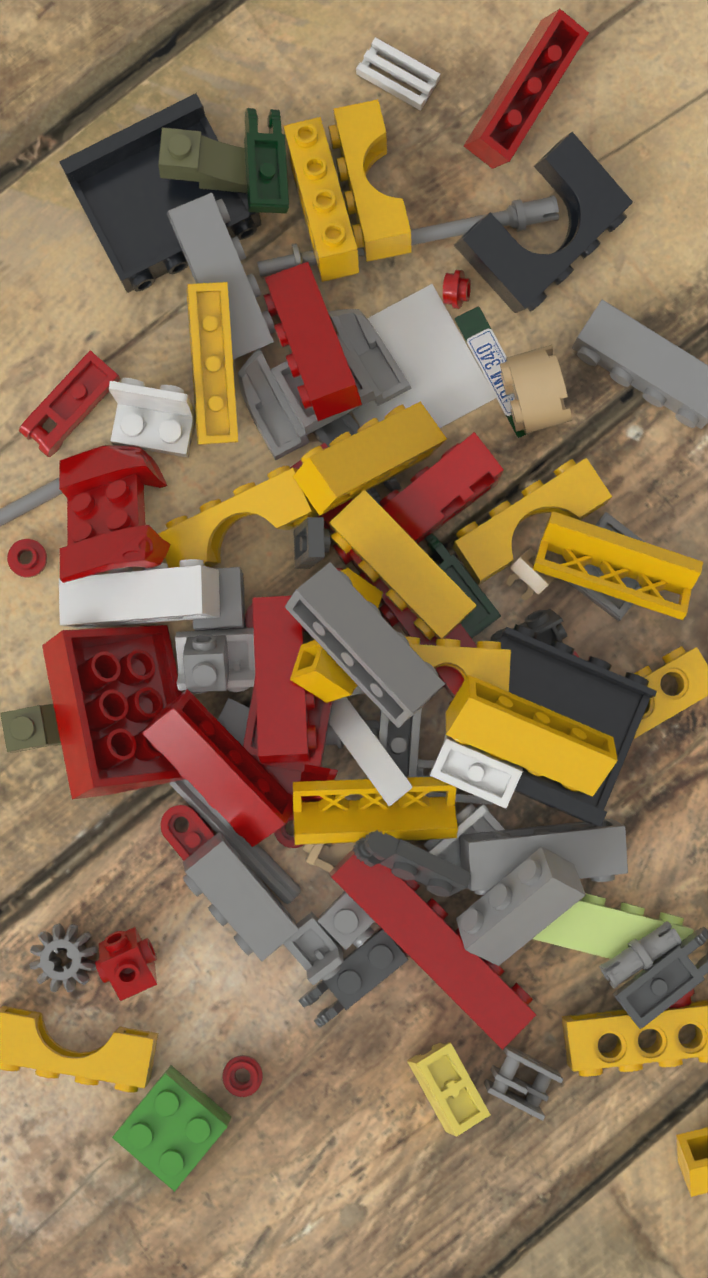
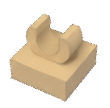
M531 548L512 565L510 569L514 572L506 581L509 587L517 579H522L527 584V591L521 596L523 600L529 599L535 592L539 595L555 579V577L532 570L536 553Z

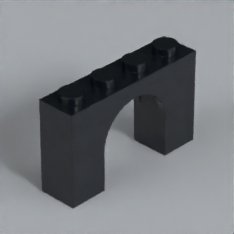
M573 132L562 138L534 165L537 171L562 198L567 208L569 217L568 232L564 242L557 251L552 254H537L528 251L509 234L491 212L479 219L454 244L455 248L514 313L526 308L531 312L538 307L547 297L544 290L553 282L556 285L563 282L574 271L571 264L579 256L583 259L589 256L600 245V241L597 238L606 229L609 232L615 230L627 218L624 211L633 203Z

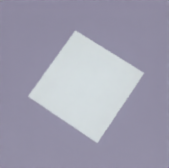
M433 284L367 318L412 389L379 406L372 400L353 410L352 413L360 427L373 418H377L379 422L384 420V417L399 405L403 404L405 408H408L421 401L438 427L442 428L497 398Z

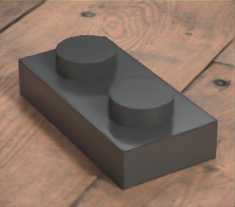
M307 517L294 530L295 569H310L325 557V553H328L330 550L329 529H324L323 517Z

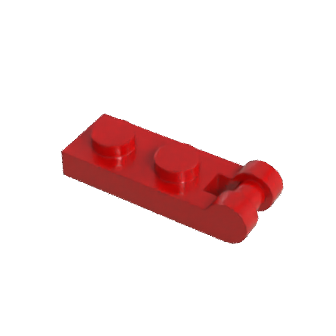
M90 350L22 423L19 432L28 440H35L40 445L39 450L47 457H51L60 449L63 441L108 394L110 381L119 382L121 378ZM49 418L57 424L50 433L43 428V424Z

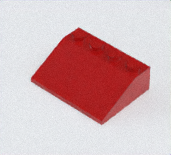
M167 625L62 630L42 645L72 800L111 795L184 780L178 770L161 752L154 749L150 741L142 734L156 714L182 694V691L177 689L178 672Z

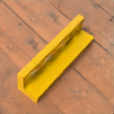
M228 282L188 284L186 292L197 445L238 442Z
M552 511L541 536L532 570L684 620L688 611L691 591L702 572L703 561ZM547 550L562 555L566 563L557 564L546 560ZM593 565L599 567L604 575L600 577L590 575L584 566ZM626 577L634 579L642 588L635 590L626 587L621 579ZM667 590L679 594V603L676 604L665 600L659 591Z
M408 777L407 779L412 785V789L391 806H388L369 779L293 782L295 845L356 842L376 830L399 840L457 838L458 825L455 810L457 787L434 777ZM431 791H446V797H427L426 794ZM349 794H360L364 796L359 800L345 799V797ZM301 796H320L323 798L318 802H301Z

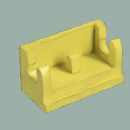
M451 1042L446 1044L438 1043L431 1047L432 1050L428 1053L415 1055L407 1060L444 1130L457 1137L491 1114Z

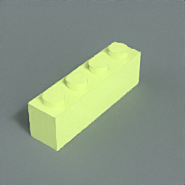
M585 893L586 895L533 939L612 959L627 949L630 941L633 939L639 941L666 921L671 924L672 928L670 929L674 928L681 941L691 935L694 929L684 926V918L660 912L659 919L644 916L645 908L621 902L620 909L605 906L606 898Z

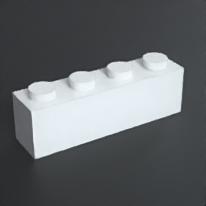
M188 559L179 561L180 567L168 568V564L161 563V565L153 568L144 567L142 571H133L132 567L109 570V574L98 575L97 573L65 583L59 578L60 626L82 629L220 617L219 570L204 566L203 560Z

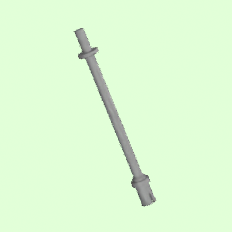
M555 195L522 203L521 199L514 200L507 210L492 213L502 226L509 225L512 228H516L517 231L526 230L527 225L559 220V208ZM485 215L411 230V245L464 235ZM292 244V255L257 262L260 277L276 274L307 261L310 266H315L317 263L314 251L301 253L299 246ZM363 247L357 248L358 256L365 255Z

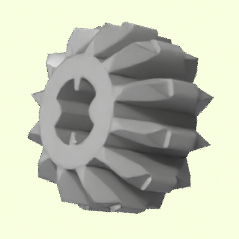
M60 923L56 924L52 929L53 936L46 931L38 935L44 946H31L30 952L40 956V959L29 964L30 969L35 970L42 967L44 972L38 976L37 982L42 984L49 978H52L50 990L53 992L59 990L62 982L67 992L74 991L76 989V980L83 985L90 981L85 970H96L95 961L87 959V956L98 953V947H85L84 943L90 940L92 936L89 932L76 938L78 933V925L71 924L66 934L63 926ZM67 949V957L72 959V962L63 967L61 966L62 959L57 957L56 953Z

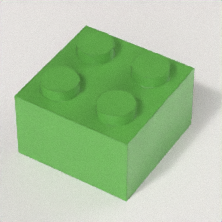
M170 1065L118 1128L112 1138L175 1192L228 1127L231 1116Z

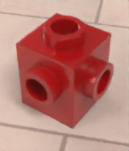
M136 927L127 931H116L99 943V960L95 961L97 972L103 983L110 981L120 1001L157 985L154 963L157 960L155 950L148 938L142 940Z

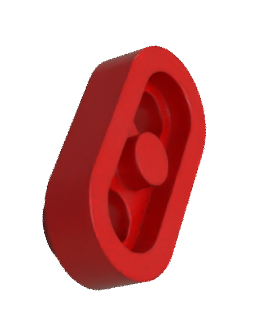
M176 805L169 808L161 819L160 828L163 836L183 861L216 835L203 818L192 807L187 805ZM179 817H184L189 822V827L185 832H179L175 827V822Z

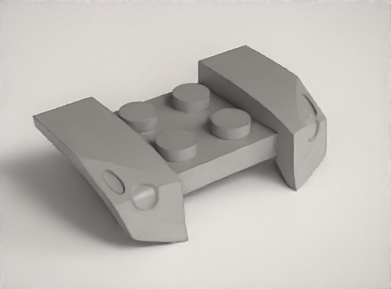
M359 309L328 311V314L355 380L362 405L318 421L313 407L304 408L297 389L298 386L304 384L302 377L293 378L287 361L270 369L259 348L239 370L238 377L241 394L257 429L275 460L310 443L308 434L374 400L377 406L412 389L382 339Z

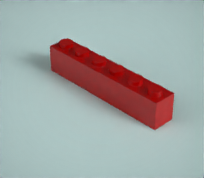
M353 848L329 872L331 878L503 1050L536 1016V1013L529 1006L533 1001L531 996L517 982L510 987L500 977L505 972L500 965H495L466 951L459 928L454 931L444 921L449 914L433 898L426 903L415 892L420 887L415 880L398 878L392 874V869L381 864L370 867L364 864V861L360 862L359 859H356Z

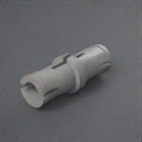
M668 921L639 941L633 939L628 943L627 949L599 966L602 974L607 981L610 980L609 983L614 989L641 969H650L654 966L653 961L677 945L682 944L680 936L674 928L670 929L672 926Z

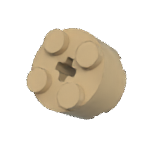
M552 345L507 357L506 362L500 363L502 372L500 374L506 395L514 394L515 400L510 401L512 408L510 410L516 432L524 430L527 434L572 421L570 408L566 409L563 399L568 397L557 356L556 354L553 355Z

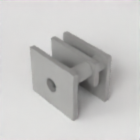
M240 567L214 568L219 570L220 617L193 619V629L195 631L246 628L244 577Z
M507 1045L503 1049L507 1057L501 1069L494 1065L490 1069L495 1081L492 1082L485 1079L484 1085L487 1092L543 1121L545 1115L539 1105L542 1100L547 1102L549 1098L546 1090L551 1080L562 1083L563 1078L556 1069ZM520 1063L538 1071L532 1085L514 1076ZM510 1086L524 1094L529 1093L525 1099L507 1090Z

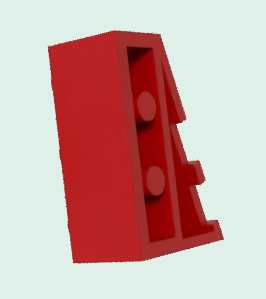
M475 432L461 443H457L441 456L442 459L431 468L427 466L416 473L410 479L412 483L404 490L399 492L396 489L379 502L381 507L417 544L498 484L504 469Z

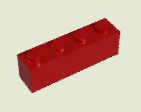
M561 9L542 19L470 134L464 147L492 169L510 162L589 32Z
M307 261L265 277L270 293L263 295L270 316L278 315L281 323L274 325L281 346L290 345L292 350L291 354L285 356L293 378L302 377L304 384L298 386L297 389L304 408L313 407L316 418L320 421L362 405L355 380L309 262Z
M291 596L252 598L258 757L261 764L310 761L309 750L317 749L316 725H308L307 710L315 709V697L312 693L290 680L300 647L304 644V632H307L285 608Z
M188 689L157 713L142 732L153 748L161 752L178 770L179 774L185 780H188L205 798L206 802L216 809L233 827L234 831L252 847L286 824L293 811V799Z

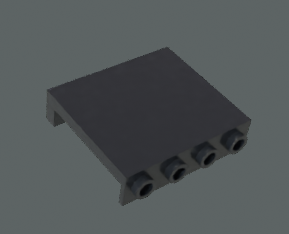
M197 93L59 161L127 293L133 290L136 292L143 291L152 286L156 278L166 273H179L188 267L187 260L168 218L167 212L169 210L213 193L215 201L222 199L231 221L225 223L231 238L237 236L239 240L246 239L257 231V227L262 225L259 212H248L247 193L200 189L199 182L160 178L158 164L162 128L201 131V135L218 141L205 116L204 107Z
M515 624L514 629L506 627L498 642H501V649L511 650L509 692L614 737L618 759L593 797L580 791H571L561 783L545 776H535L525 768H523L522 775L514 791L593 826L601 827L607 811H604L648 702L650 698L655 697L657 691L647 687L649 681L639 675L626 672L625 677L610 671L612 665L604 660L589 656L588 661L574 656L575 649L564 643L552 640L551 645L541 642L536 639L537 633L529 628Z

